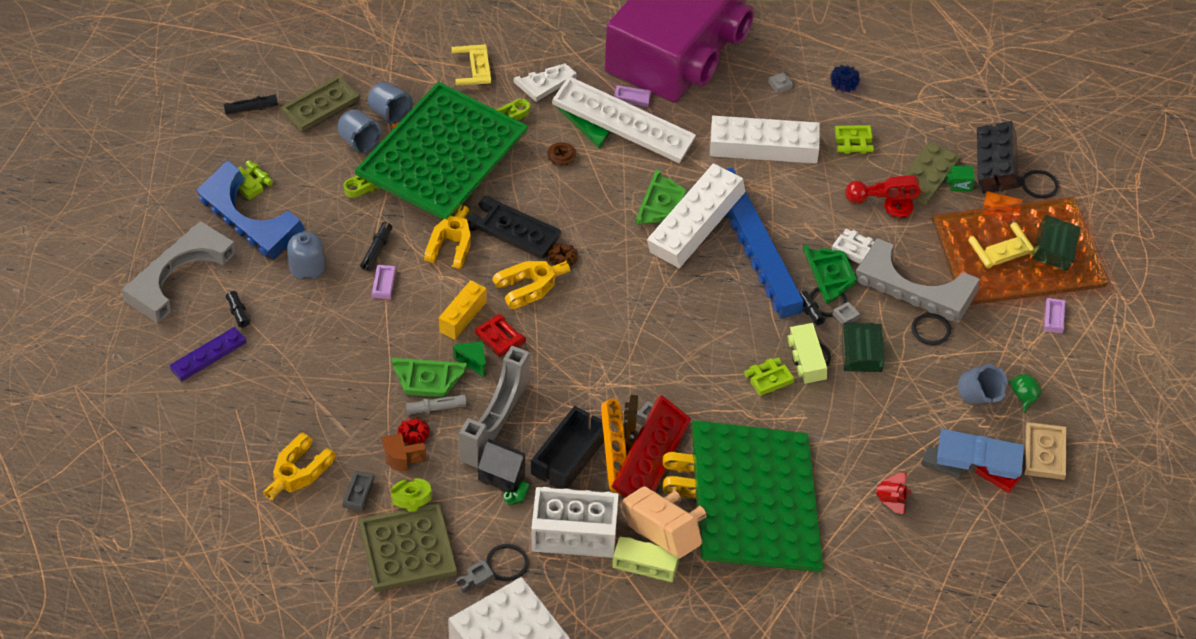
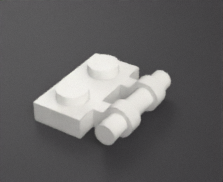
M845 229L843 235L841 234L833 244L832 250L844 251L848 259L861 264L875 241H873V238L859 235V232L855 230Z

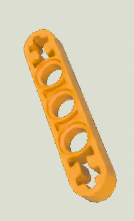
M610 398L602 403L601 413L609 489L612 493H618L611 487L619 472L615 469L614 462H618L621 468L627 456L622 407L617 399ZM610 423L615 424L616 432L611 430ZM613 442L618 445V452L613 449Z

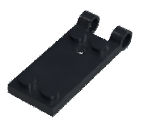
M487 195L478 203L480 209L488 213L484 219L473 213L469 214L466 218L470 230L475 231L478 229L541 259H544L562 230L498 202Z

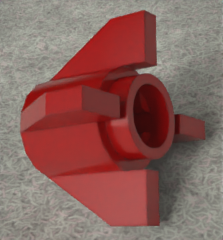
M898 472L883 480L876 488V496L879 497V500L895 513H905V503H901V501H906L907 495L911 494V489H908L907 485L902 484L907 481V473Z

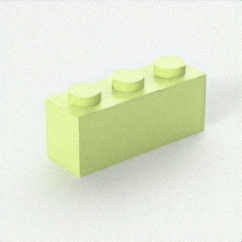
M813 323L790 327V335L787 338L789 346H793L794 349L792 350L793 360L799 364L797 366L798 376L803 378L804 384L827 380V366Z
M620 536L613 555L612 568L673 583L679 558L651 542H641L630 537Z

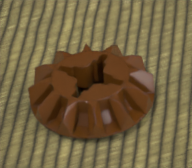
M555 143L547 151L548 160H551L553 164L558 163L559 166L561 164L568 165L569 162H573L574 158H576V150L568 143Z
M566 242L564 245L557 243L556 246H551L550 251H548V260L554 266L567 261L570 267L578 259L577 250L573 248V245L568 246ZM560 252L566 254V258H564V256H562Z

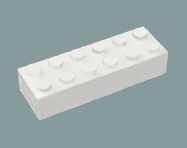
M712 116L710 136L711 157L817 163L818 122Z
M713 163L649 236L647 242L650 253L680 269L745 193L743 178Z

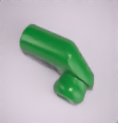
M521 481L517 491L505 492L503 495L504 502L508 505L523 502L530 484Z

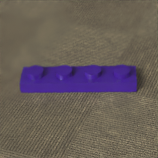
M233 327L170 364V370L182 382L246 344V338Z

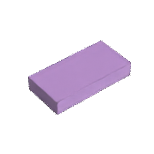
M617 85L614 97L631 105L648 107L651 91Z
M377 265L372 298L391 299L396 266Z
M1046 299L1043 331L1063 334L1065 300Z

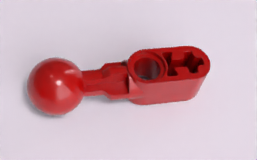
M914 175L890 177L884 182H878L871 186H866L861 181H852L845 189L847 200L853 204L864 202L868 196L886 197L889 200H904L917 198L921 193L919 179Z

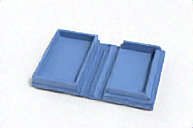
M941 429L937 464L969 470L971 464L986 466L989 474L1016 479L1017 476L1020 477L1022 474L1024 445Z

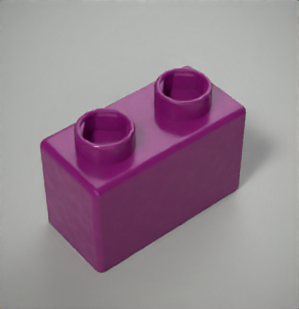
M628 0L606 26L605 71L675 103L692 84L701 87L709 82L716 70L719 52L728 42L738 45L747 36L753 22L754 10L751 6L745 4V0Z

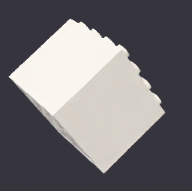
M522 577L448 618L449 639H570Z

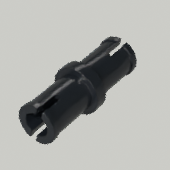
M236 291L228 292L226 299L231 307V314L235 316L238 327L244 328L248 326L250 321L245 313V305L241 303L238 293Z
M807 291L801 292L800 295L804 301L803 307L806 315L810 316L816 326L823 324L825 317L819 311L818 304L813 302Z

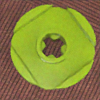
M414 478V482H407V479L399 481L391 489L392 504L401 508H407L410 512L417 511L420 506L425 505L433 498L430 483L419 478Z

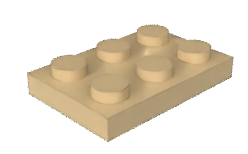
M1026 422L1024 475L1065 480L1066 427Z

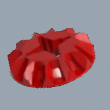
M887 198L884 202L886 214H891L892 217L898 216L900 219L903 216L907 218L909 214H912L914 205L910 199L889 200ZM897 203L899 204V206H900V208H901L900 210H898L897 207H896V206H897Z
M418 417L416 419L408 418L407 421L401 422V425L398 427V434L402 433L403 442L408 445L420 444L429 437V425L426 424L425 420H419ZM410 428H412V429L417 428V432H415V431L410 432Z

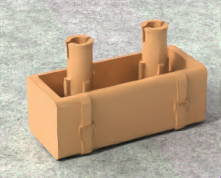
M643 486L624 498L622 504L628 526L634 529L636 533L645 536L665 549L669 554H673L680 559L702 544L697 522L707 517L706 512L701 506H698L690 513L676 506V504L681 502V497L676 491L663 498Z

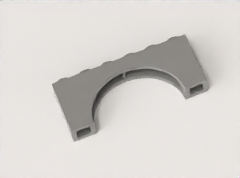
M200 221L183 237H180L169 249H166L159 258L152 261L136 278L124 286L122 289L124 302L156 323H159L171 312L169 299L161 292L167 277L177 268L195 261H213L224 265L236 254L234 242Z
M878 238L875 240L856 270L857 282L864 286L872 287L881 293L889 294L896 299L909 302L913 306L926 309L930 313H936L950 321L960 322L979 291V278L962 272L955 280L944 285L923 286L912 283L903 278L892 265L894 245Z
M514 346L510 347L503 359L499 383L488 408L478 422L468 418L459 432L461 462L476 468L479 467L488 439L493 441L496 439L529 383L530 352Z

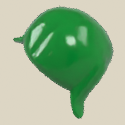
M1024 373L1008 380L1011 383L1013 392L1023 403V412L1025 413L1027 407L1040 397L1042 393L1040 383L1033 376Z

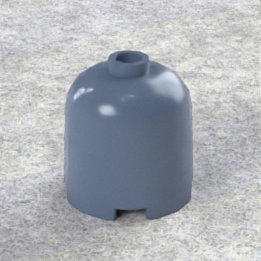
M386 81L374 85L367 98L368 106L371 110L390 124L400 122L407 112L412 110L413 106L412 97L407 92Z
M357 109L345 112L337 124L339 136L356 153L372 151L379 144L377 142L379 136H382V127L367 114Z
M300 232L289 240L287 256L290 273L299 279H303V277L314 279L320 276L325 270L326 263L321 239L311 232Z
M992 363L965 371L959 378L958 391L962 399L968 404L982 405L1001 401L1005 397V386L1008 385V380L1002 368H997Z

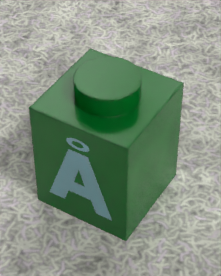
M951 166L950 173H947L946 182L950 184V191L972 192L975 181L973 166Z

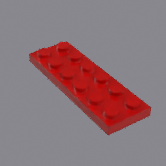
M663 395L657 397L611 486L625 498L643 486L655 492L666 470L663 466V456L666 453L675 452L691 420L688 415Z

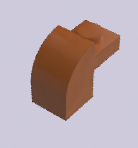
M402 433L382 437L384 458L391 468L398 471H408L407 464H417L426 461L424 443L404 446Z

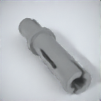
M463 394L433 400L426 398L423 401L406 403L407 415L430 414L432 411L466 407V397Z

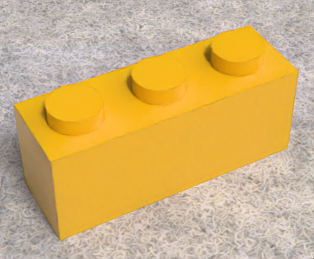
M470 280L440 315L439 332L456 340L487 303L486 287Z

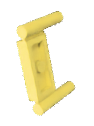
M486 44L451 47L452 54L470 53L472 78L455 79L456 86L491 83Z
M1016 222L1010 225L1017 236L1016 238L986 247L985 251L974 236L968 239L987 269L993 265L1035 252L1034 247Z

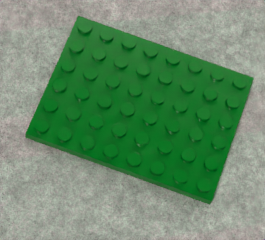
M438 81L355 169V175L444 220L457 211L528 131V125Z
M693 420L691 430L697 507L701 506L707 515L705 519L698 522L702 540L700 545L701 560L821 572L823 562L808 433Z

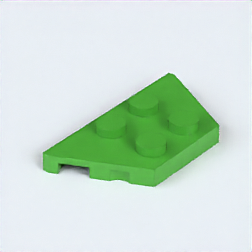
M656 169L636 217L635 224L663 222L686 195V189L677 185L671 178L666 179L661 175V171Z
M392 358V366L405 395L444 398L467 370V363Z

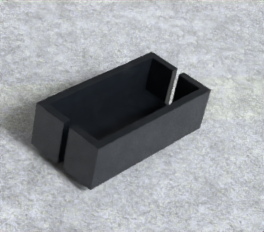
M1012 121L997 123L995 127H993V124L977 127V175L983 194H986L987 191H999L995 176H998L1002 191L1019 188L1017 134Z
M574 405L531 459V475L544 482L550 480L549 484L558 489H568L604 442L602 419L593 415L591 417V428L588 429L590 413Z

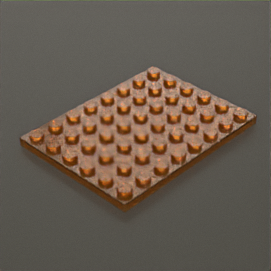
M1074 197L934 214L932 217L953 280L962 272L980 279L979 291L970 305L1107 287V278ZM1016 222L1034 247L1035 252L993 265L987 269L968 239L974 236L985 251L986 247L1016 238L1017 236L1010 227L1012 223Z

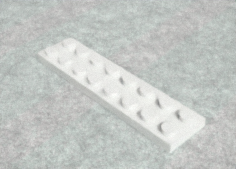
M568 76L552 101V104L677 163L682 161L696 137L695 134L570 76Z

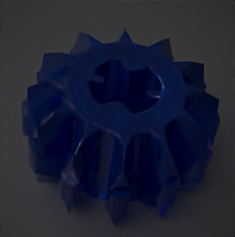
M841 64L839 67H835L830 75L831 86L835 87V91L841 90L842 93L844 91L850 93L860 83L859 71L855 70V67H849L848 65L843 66Z

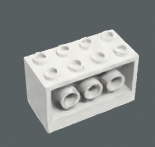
M536 487L531 551L613 558L619 494L592 492L590 490L579 491L567 488Z

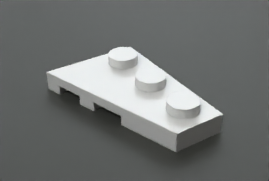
M562 64L547 68L545 72L538 74L535 72L529 73L527 77H514V83L537 102L561 88L568 76L576 79L577 73L568 65Z

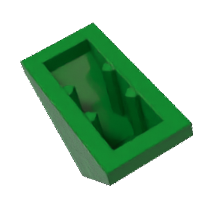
M483 342L455 344L453 346V359L459 363H467L469 369L482 377L486 376Z

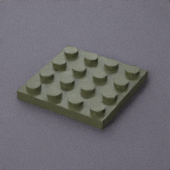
M439 503L419 507L414 512L403 510L358 519L375 592L457 575Z

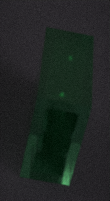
M1045 215L1038 227L1032 259L1068 271L1075 259L1081 227Z
M843 323L841 332L843 371L882 372L884 365L882 324Z

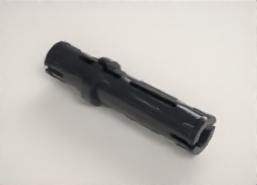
M274 94L224 103L223 105L225 115L253 109L263 110L265 107L278 105L277 95Z
M382 222L380 229L374 234L373 242L360 264L363 270L367 265L366 271H371L382 247L386 245L387 237L393 229L390 223L385 227L387 222Z

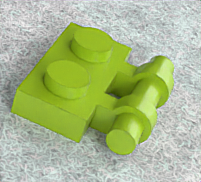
M870 125L835 126L836 144H843L837 145V153L850 154V152H860V154H866V152H873V145H866V143H872L873 139Z
M248 160L245 163L248 169L244 170L241 166L238 167L245 178L238 191L250 200L263 192L262 185L271 186L273 180L270 179V175L267 172L260 170V166L257 163Z
M779 357L767 359L765 363L752 365L749 367L750 369L744 371L746 378L753 376L750 383L759 396L794 383V377L786 365L778 367V365H781Z

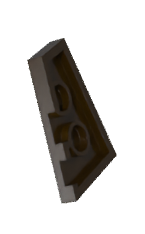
M630 395V402H625L623 426L626 438V456L635 440L638 395Z

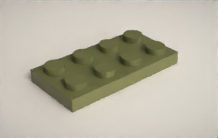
M338 75L283 105L281 112L303 132L360 100V95Z
M929 141L903 175H914L919 179L921 193L914 199L927 205L945 182L947 173H950L951 166H957L960 162L961 156Z

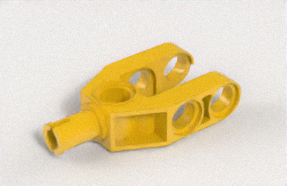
M461 205L457 209L455 216H449L434 227L425 251V262L435 263L444 239H449L453 242H460L459 246H456V254L451 267L462 269L471 246V235L467 219H465L469 212L468 207L464 206L461 211Z
M525 261L496 273L492 281L497 288H503L508 285L512 286L514 283L526 278L533 280L534 283L511 291L506 295L505 302L510 309H517L542 299L555 285L556 277L570 272V267L567 261L552 267L546 261Z
M303 432L300 433L279 453L273 471L274 482L263 491L264 496L267 499L269 498V500H273L282 490L290 493L311 485L333 463L336 453L326 448L319 455H316L306 468L298 469L294 463L310 448L313 442L309 435Z
M676 452L664 454L663 466L666 469L677 470L680 473L682 471L695 473L694 465H687L694 463L693 455ZM669 476L663 480V492L669 495L676 491L680 497L697 499L696 489H688L696 488L695 479Z

